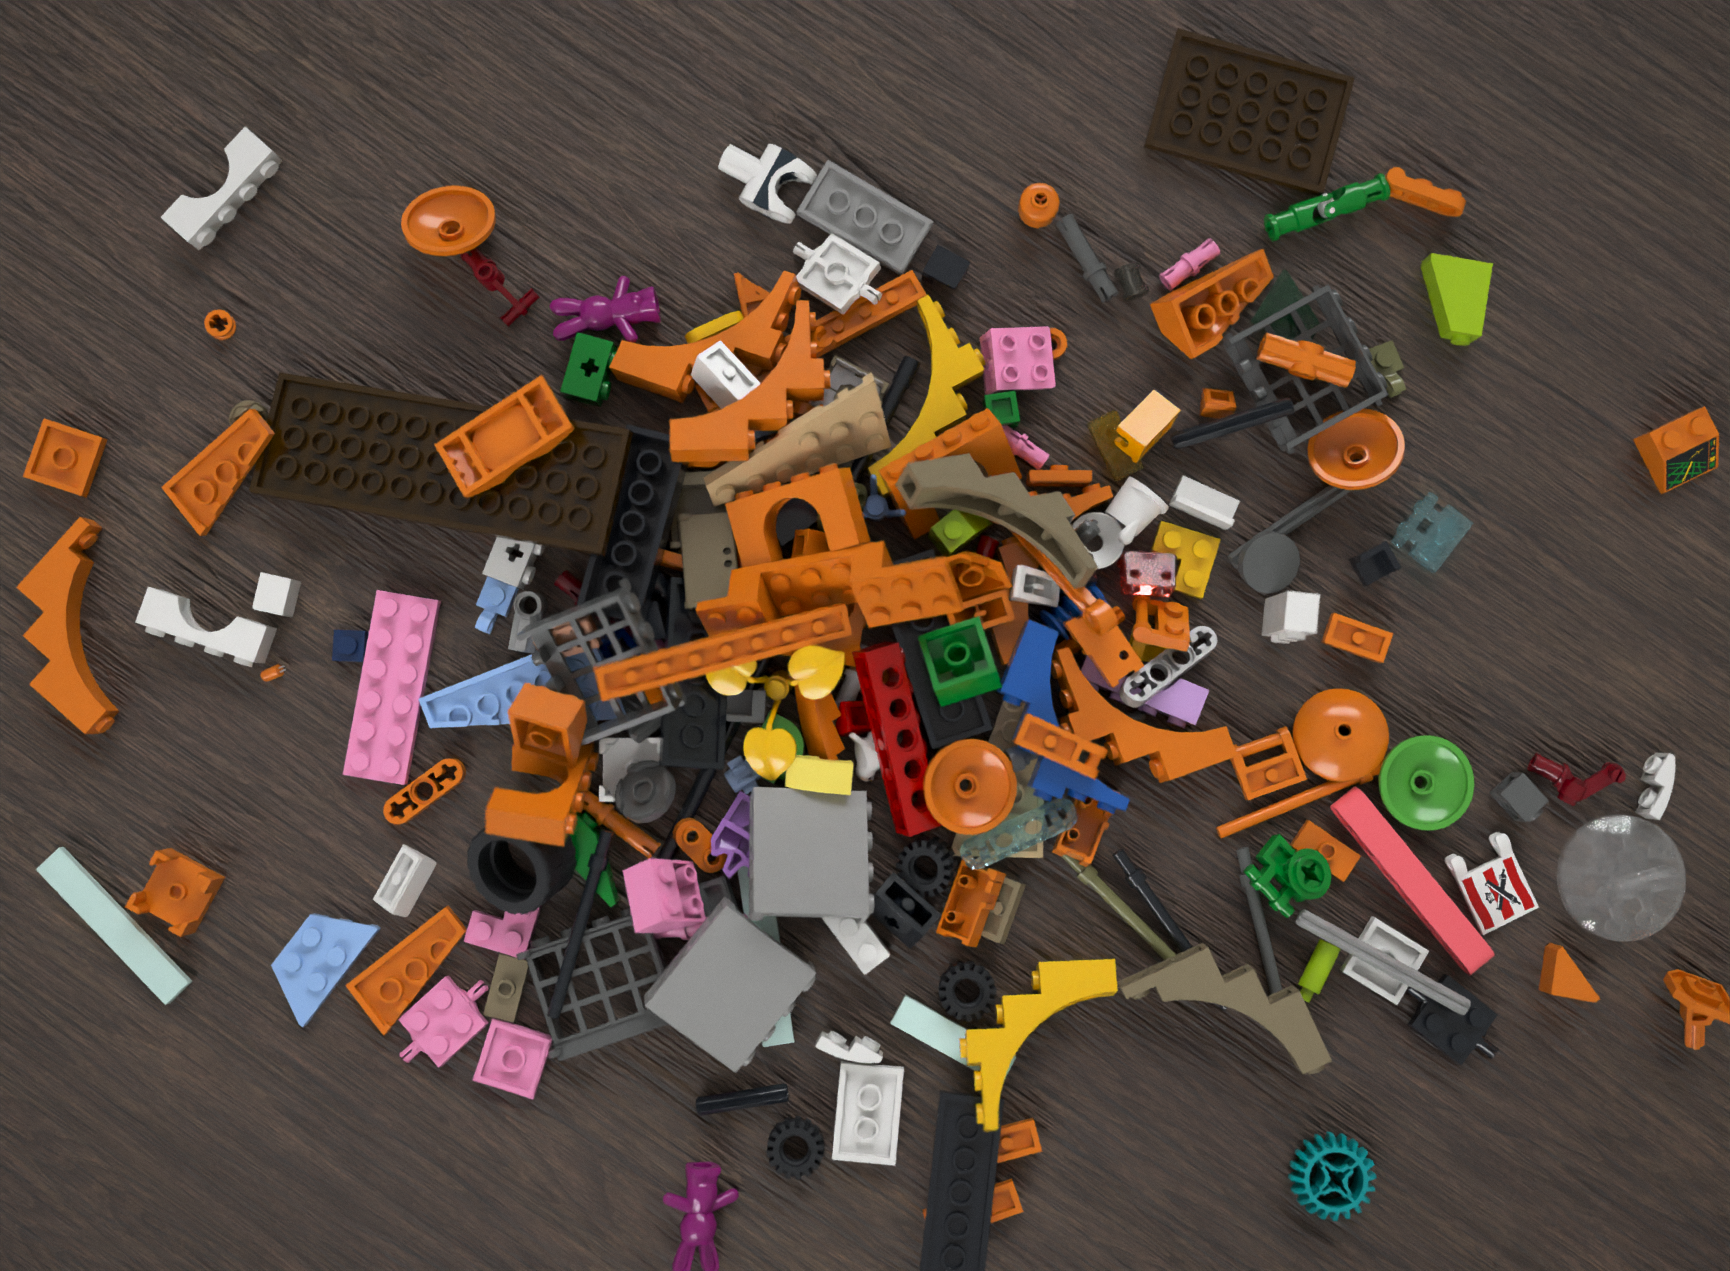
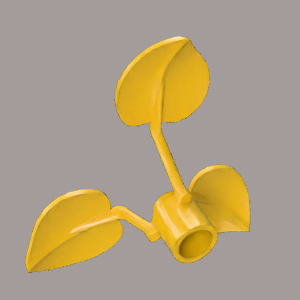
M814 645L806 646L792 654L788 664L789 673L784 670H778L770 677L766 675L751 677L757 668V660L706 674L711 687L720 694L727 696L737 695L745 689L748 681L752 684L764 683L766 695L774 700L766 729L752 728L744 739V755L751 768L758 775L770 781L776 780L791 766L796 757L797 745L792 735L781 728L772 730L781 700L796 685L799 686L801 694L807 699H819L828 695L842 675L845 663V653L843 651Z

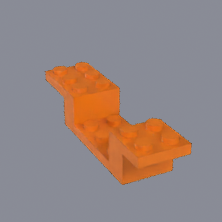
M884 541L843 548L833 552L827 551L732 569L728 596L697 602L696 613L709 637L780 619L781 616L803 613L841 602L846 605L858 603L870 628L963 611V601L946 556L894 566Z

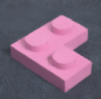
M541 907L534 912L531 911L523 915L509 914L505 911L504 918L474 910L463 942L517 957L516 954L527 950L530 946Z

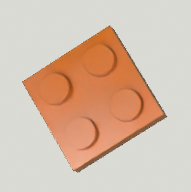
M44 418L23 477L87 498L107 439Z

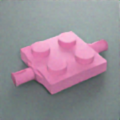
M445 976L398 1019L410 1033L413 1040L410 1045L399 1053L400 1057H405L403 1060L409 1063L422 1051L432 1059L438 1068L443 1066L489 1024L479 1012L475 1002L489 990L488 986L484 985L485 983L482 980H479L470 990L465 991L459 988L450 976Z

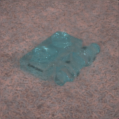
M1428 492L1423 500H1418L1414 505V512L1407 521L1401 522L1396 528L1397 533L1391 542L1401 548L1407 540H1410L1415 545L1408 555L1428 571L1434 573L1440 568L1474 523L1449 504L1438 512L1433 506L1439 498L1435 494ZM1426 518L1431 524L1422 534L1416 528Z

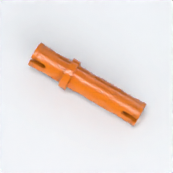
M583 791L584 804L582 809L596 819L595 822L599 826L602 824L646 856L647 859L653 856L661 845L660 842H657L617 812L612 803L599 802V797L591 791Z

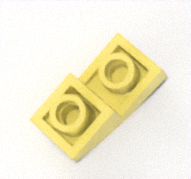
M796 755L793 763L786 770L785 787L821 793L851 795L854 764L852 761L820 759L819 756Z

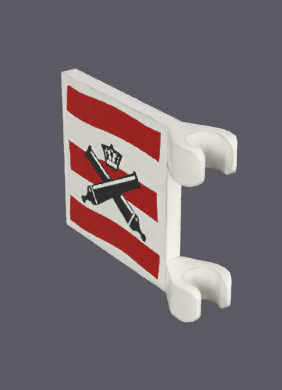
M1495 832L1488 838L1499 856L1470 871H1467L1465 861L1461 856L1451 854L1444 859L1482 935L1539 908L1514 856L1508 836L1500 832Z

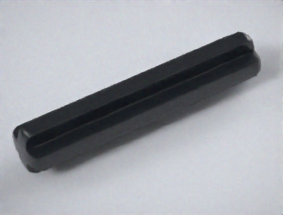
M783 1083L698 1097L695 1102L696 1111L699 1116L783 1103L789 1100V1090L787 1084Z

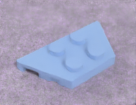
M315 913L308 916L271 964L300 1026H306L381 929L378 925L356 923L352 920L335 919Z

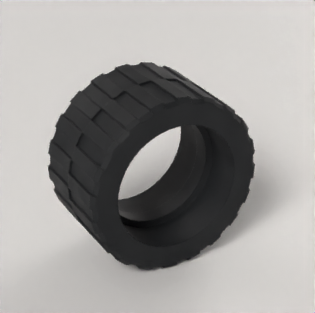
M485 827L471 840V845L467 851V867L469 868L471 880L476 886L475 888L484 896L487 902L509 914L523 915L539 909L569 883V880L574 876V870L577 865L576 850L569 833L564 846L486 834ZM508 842L517 845L528 855L535 868L536 878L528 875L518 867L510 854Z

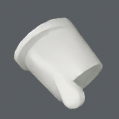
M1129 476L1105 510V513L1113 517L1123 528L1118 534V540L1120 543L1128 545L1159 514L1166 513L1169 507L1152 490Z

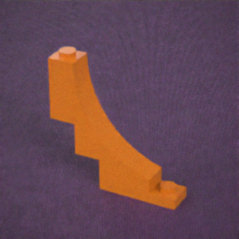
M79 517L16 588L43 611V614L25 632L23 637L50 660L29 685L84 734H102L113 725L115 721L113 718L119 710L100 689L86 661L81 642L80 608L85 584L94 564L82 551L88 549L96 542L97 534L103 528L94 520Z

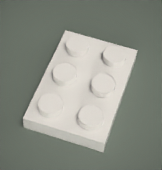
M841 1061L832 1160L895 1165L904 1067Z

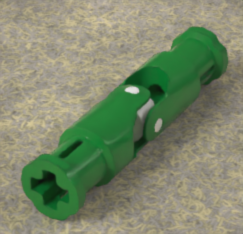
M1379 173L1374 176V179L1360 184L1354 182L1340 187L1331 193L1293 204L1288 207V210L1278 214H1266L1264 218L1266 232L1272 241H1276L1283 234L1294 230L1301 232L1332 220L1340 214H1350L1364 209L1366 204L1377 200L1386 201L1390 197V186L1385 175ZM1314 208L1319 211L1321 216L1313 218Z

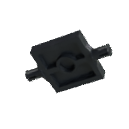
M1443 974L1438 983L1471 1001V1005L1465 1015L1458 1014L1408 986L1406 991L1419 1000L1417 1010L1408 1022V1025L1452 1061L1462 1065L1476 1048L1480 1049L1490 1059L1496 1056L1495 1053H1498L1499 1048L1489 1042L1485 1036L1487 1029L1498 1014L1452 977Z

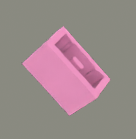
M649 858L623 871L635 933H661L699 925L706 920L693 861Z

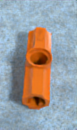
M1268 332L1264 334L1257 350V360L1288 369V373L1309 380L1316 378L1344 388L1348 387L1356 369V361L1326 352L1324 347L1316 343L1301 340L1295 342Z

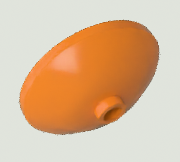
M445 186L432 189L415 198L402 215L401 227L406 241L416 250L434 256H455L473 250L489 237L495 227L496 214L490 199L480 191L465 186Z
M1363 408L1310 437L1307 448L1308 459L1314 473L1327 484L1346 490L1367 489L1386 481L1398 470L1405 452L1404 436L1399 426L1390 417L1381 412ZM1339 411L1337 413L1332 414L1331 416L1324 419L1323 422L1342 413L1343 411ZM1355 459H1360V460H1361V461H1358V462H1353V460H1355Z
M1329 689L1312 696L1300 708L1294 720L1292 739L1300 760L1310 771L1327 780L1348 782L1368 775L1381 763L1389 744V730L1383 713L1371 699L1349 689ZM1340 726L1347 727L1349 735L1342 736L1338 728Z
M978 739L958 740L942 748L929 763L923 782L924 798L932 816L945 828L959 834H981L999 825L1011 811L1017 793L1016 774L1008 757L995 745ZM967 779L969 783L968 788L961 790V781Z

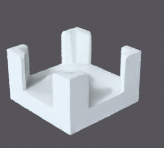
M632 738L599 739V753L603 754V785L599 786V802H615L616 786L620 778L624 779L628 774L626 771L632 765L649 760L659 762L660 738H646L641 743H636Z

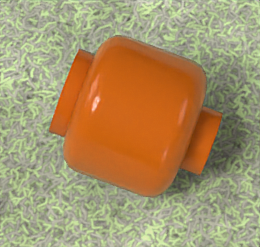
M1035 183L1025 188L1018 204L1019 217L1025 224L1033 228H1042L1053 222L1060 204L1059 196L1055 189L1045 183Z

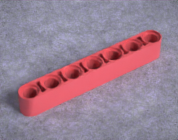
M1354 786L1330 806L1338 820L1466 974L1471 976L1495 956L1493 950L1359 788Z

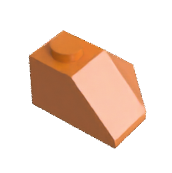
M969 550L946 557L963 602L1013 587L1012 581L1001 562Z

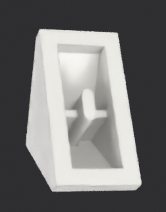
M1017 565L1013 569V587L1010 588V601L1058 607L1060 587L1047 572L1024 565Z

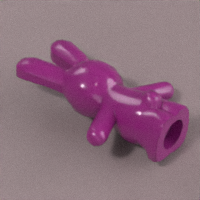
M621 276L617 281L612 300L598 295L591 296L584 301L571 298H557L550 303V309L555 315H574L579 317L559 324L553 330V336L557 341H564L576 336L577 332L582 333L587 330L604 331L616 324L625 340L635 343L638 336L630 324H640L643 321L661 323L656 291L654 287H648L638 292L627 293L630 280L627 276Z
M689 1162L685 1165L687 1198L670 1192L663 1196L665 1205L686 1212L680 1223L682 1241L676 1252L672 1270L690 1271L695 1248L699 1246L702 1269L704 1271H718L719 1260L713 1241L717 1230V1222L713 1211L736 1201L739 1193L736 1189H729L717 1195V1181L721 1173V1167L713 1162Z

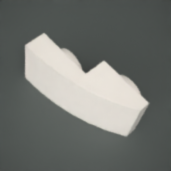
M1655 753L1646 760L1643 766L1644 773L1640 780L1649 784L1650 787L1640 795L1638 799L1639 806L1635 813L1645 819L1660 820L1669 802L1675 778V756L1671 753Z
M822 1031L816 1040V1048L845 1060L860 1063H880L883 1058V1052L879 1050L880 1044L867 1036H864L863 1039L855 1036L850 1046L845 1044L847 1040L834 1031H830L829 1034Z

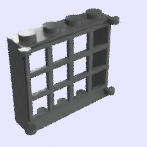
M1329 284L1321 289L1318 285L1312 287L1310 295L1235 336H1232L1231 332L1224 336L1226 341L1223 345L1257 407L1277 401L1272 390L1292 380L1303 400L1293 405L1294 412L1306 406L1317 426L1297 436L1287 416L1266 422L1281 452L1286 451L1289 455L1296 452L1293 448L1294 446L1371 404L1375 407L1382 405L1381 399L1389 395L1386 391L1388 385L1384 376L1380 372H1376L1371 363L1373 358L1370 350L1366 345H1361L1356 336L1358 330L1354 321L1350 317L1345 316L1341 308L1343 305L1342 299L1336 290H1331ZM1316 300L1326 321L1307 331L1296 310ZM1289 314L1300 332L1299 336L1291 339L1295 342L1304 340L1314 343L1310 336L1330 326L1340 344V347L1332 350L1330 353L1338 355L1344 352L1348 359L1356 361V369L1351 381L1358 377L1369 398L1349 408L1339 390V386L1328 383V387L1309 397L1300 378L1291 374L1269 385L1259 367V364L1263 361L1254 358L1245 338L1263 328L1266 332L1276 335L1271 324ZM1332 392L1343 412L1323 422L1313 402Z
M627 578L619 581L620 589L542 620L538 614L531 616L532 624L527 625L516 635L519 641L531 637L535 643L537 650L532 654V661L536 666L545 663L551 675V678L546 683L548 689L564 695L576 696L585 702L587 724L581 746L675 711L678 705L681 707L687 703L680 684L674 682L660 686L666 699L654 704H650L644 691L636 692L643 708L625 715L616 698L608 700L617 718L598 725L589 704L600 701V694L585 698L575 679L593 672V667L624 660L641 652L647 654L658 651L654 641L653 629L648 622L644 621L640 613L639 600L634 593L630 592L631 584ZM618 602L626 618L611 624L603 607ZM596 611L603 628L584 635L576 618ZM570 622L577 638L558 645L550 629ZM630 625L639 646L624 651L615 630ZM607 634L617 654L597 661L588 641ZM581 644L591 665L572 672L562 651Z
M630 908L620 911L622 917L610 920L608 915L590 921L592 927L585 929L582 942L584 941L591 964L574 969L572 977L593 970L600 993L578 1000L571 979L568 987L571 1003L563 1005L561 1011L563 1013L574 1009L581 1032L564 1037L559 1019L547 1016L552 999L548 985L556 983L558 975L545 979L539 956L555 951L561 968L564 958L562 948L567 947L573 927L560 931L562 937L551 941L549 936L530 942V948L516 954L518 960L526 958L555 1047L554 1050L548 1052L550 1059L557 1057L559 1062L668 1025L666 1021L651 1010H645L638 989L640 986L655 982L667 968L659 940L655 938L654 933H645L648 945L626 952L619 929L633 925ZM613 932L619 955L597 961L591 939ZM651 951L658 973L635 980L629 958ZM622 961L629 983L607 990L600 968ZM631 990L638 1012L616 1019L609 997ZM603 1000L610 1022L588 1029L581 1006Z

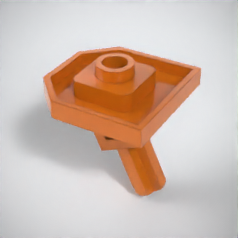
M1679 969L1666 973L1663 981L1671 996L1680 1002V1016L1685 1023L1684 1044L1693 1050H1699L1700 1047L1705 1045V1025H1711L1714 1019L1730 1024V997L1721 984Z

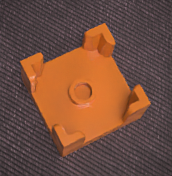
M172 848L156 850L149 862L151 866L157 865L144 890L133 893L125 908L137 914L150 912L174 925L169 927L168 931L179 937L193 934L198 929L225 877Z

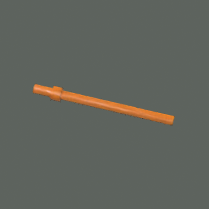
M1384 759L1372 772L1360 779L1348 782L1330 780L1216 827L1217 833L1222 839L1356 783L1362 785L1372 781L1373 776L1380 773Z

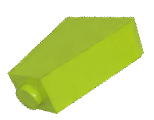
M1431 253L1422 261L1421 270L1441 338L1450 339L1454 345L1465 346L1482 336L1493 263Z
M954 509L930 528L928 538L943 556L949 557L955 555L994 523L981 516Z

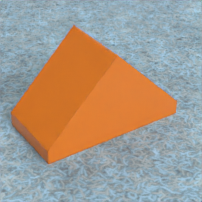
M1006 589L963 602V611L946 614L949 625L979 616L984 631L1015 620Z
M1553 943L1546 945L1539 991L1550 995L1589 1002L1600 1000L1563 946Z

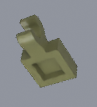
M1393 340L1370 348L1369 350L1373 358L1371 363L1376 372H1380L1387 382L1388 387L1386 391L1389 394L1387 395L1388 398L1400 395L1402 391L1406 390L1404 381L1397 373L1402 371L1404 366Z

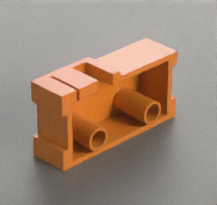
M1082 614L1078 617H1071L1063 623L1067 631H1070L1069 634L1075 643H1079L1083 650L1081 652L1089 656L1109 687H1115L1119 684V679L1130 672H1137L1144 667V664L1118 626L1100 637L1094 634L1087 626ZM1121 651L1124 653L1122 659L1119 657Z
M1072 798L1052 853L1061 857L1067 855L1080 861V865L1087 867L1092 863L1103 831L1109 827L1110 823L1107 821L1113 814L1097 808L1098 801L1091 798H1086L1087 804Z
M962 858L936 933L945 937H956L961 939L964 945L977 947L989 912L995 907L1006 874L990 868L986 870L979 867L980 863Z

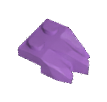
M742 791L738 793L711 837V855L718 856L722 853L728 855L722 869L728 879L742 866L748 868L749 877V796Z

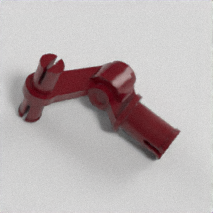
M478 247L470 251L472 256L467 252L460 254L462 260L474 271V276L481 285L489 291L498 290L513 305L500 317L508 327L521 315L525 316L528 313L527 309L540 298L530 288L524 296L517 300L503 286L505 281L503 272L496 267L493 260L487 259Z
M1535 753L1532 756L1527 767L1528 771L1552 781V785L1559 792L1557 798L1572 806H1575L1577 801L1581 802L1613 782L1622 783L1626 779V774L1619 764L1607 762L1602 765L1600 771L1583 781L1573 776L1568 764L1563 763L1560 765L1541 756L1539 753Z

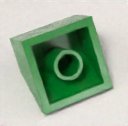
M979 616L918 636L933 688L941 707L1002 687Z

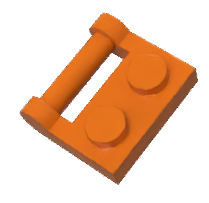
M1144 592L1135 594L1132 599V607L1136 611L1133 638L1141 643L1187 652L1190 643L1188 607L1182 606L1177 602L1152 600ZM1148 615L1155 616V629H1152L1148 623Z
M1286 726L1276 729L1274 734L1240 746L1234 744L1238 756L1231 758L1230 761L1233 764L1245 800H1251L1307 780L1293 739ZM1281 745L1284 750L1283 754L1246 766L1243 760L1244 757Z

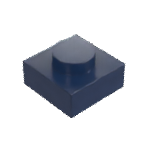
M334 630L332 661L364 662L369 632Z

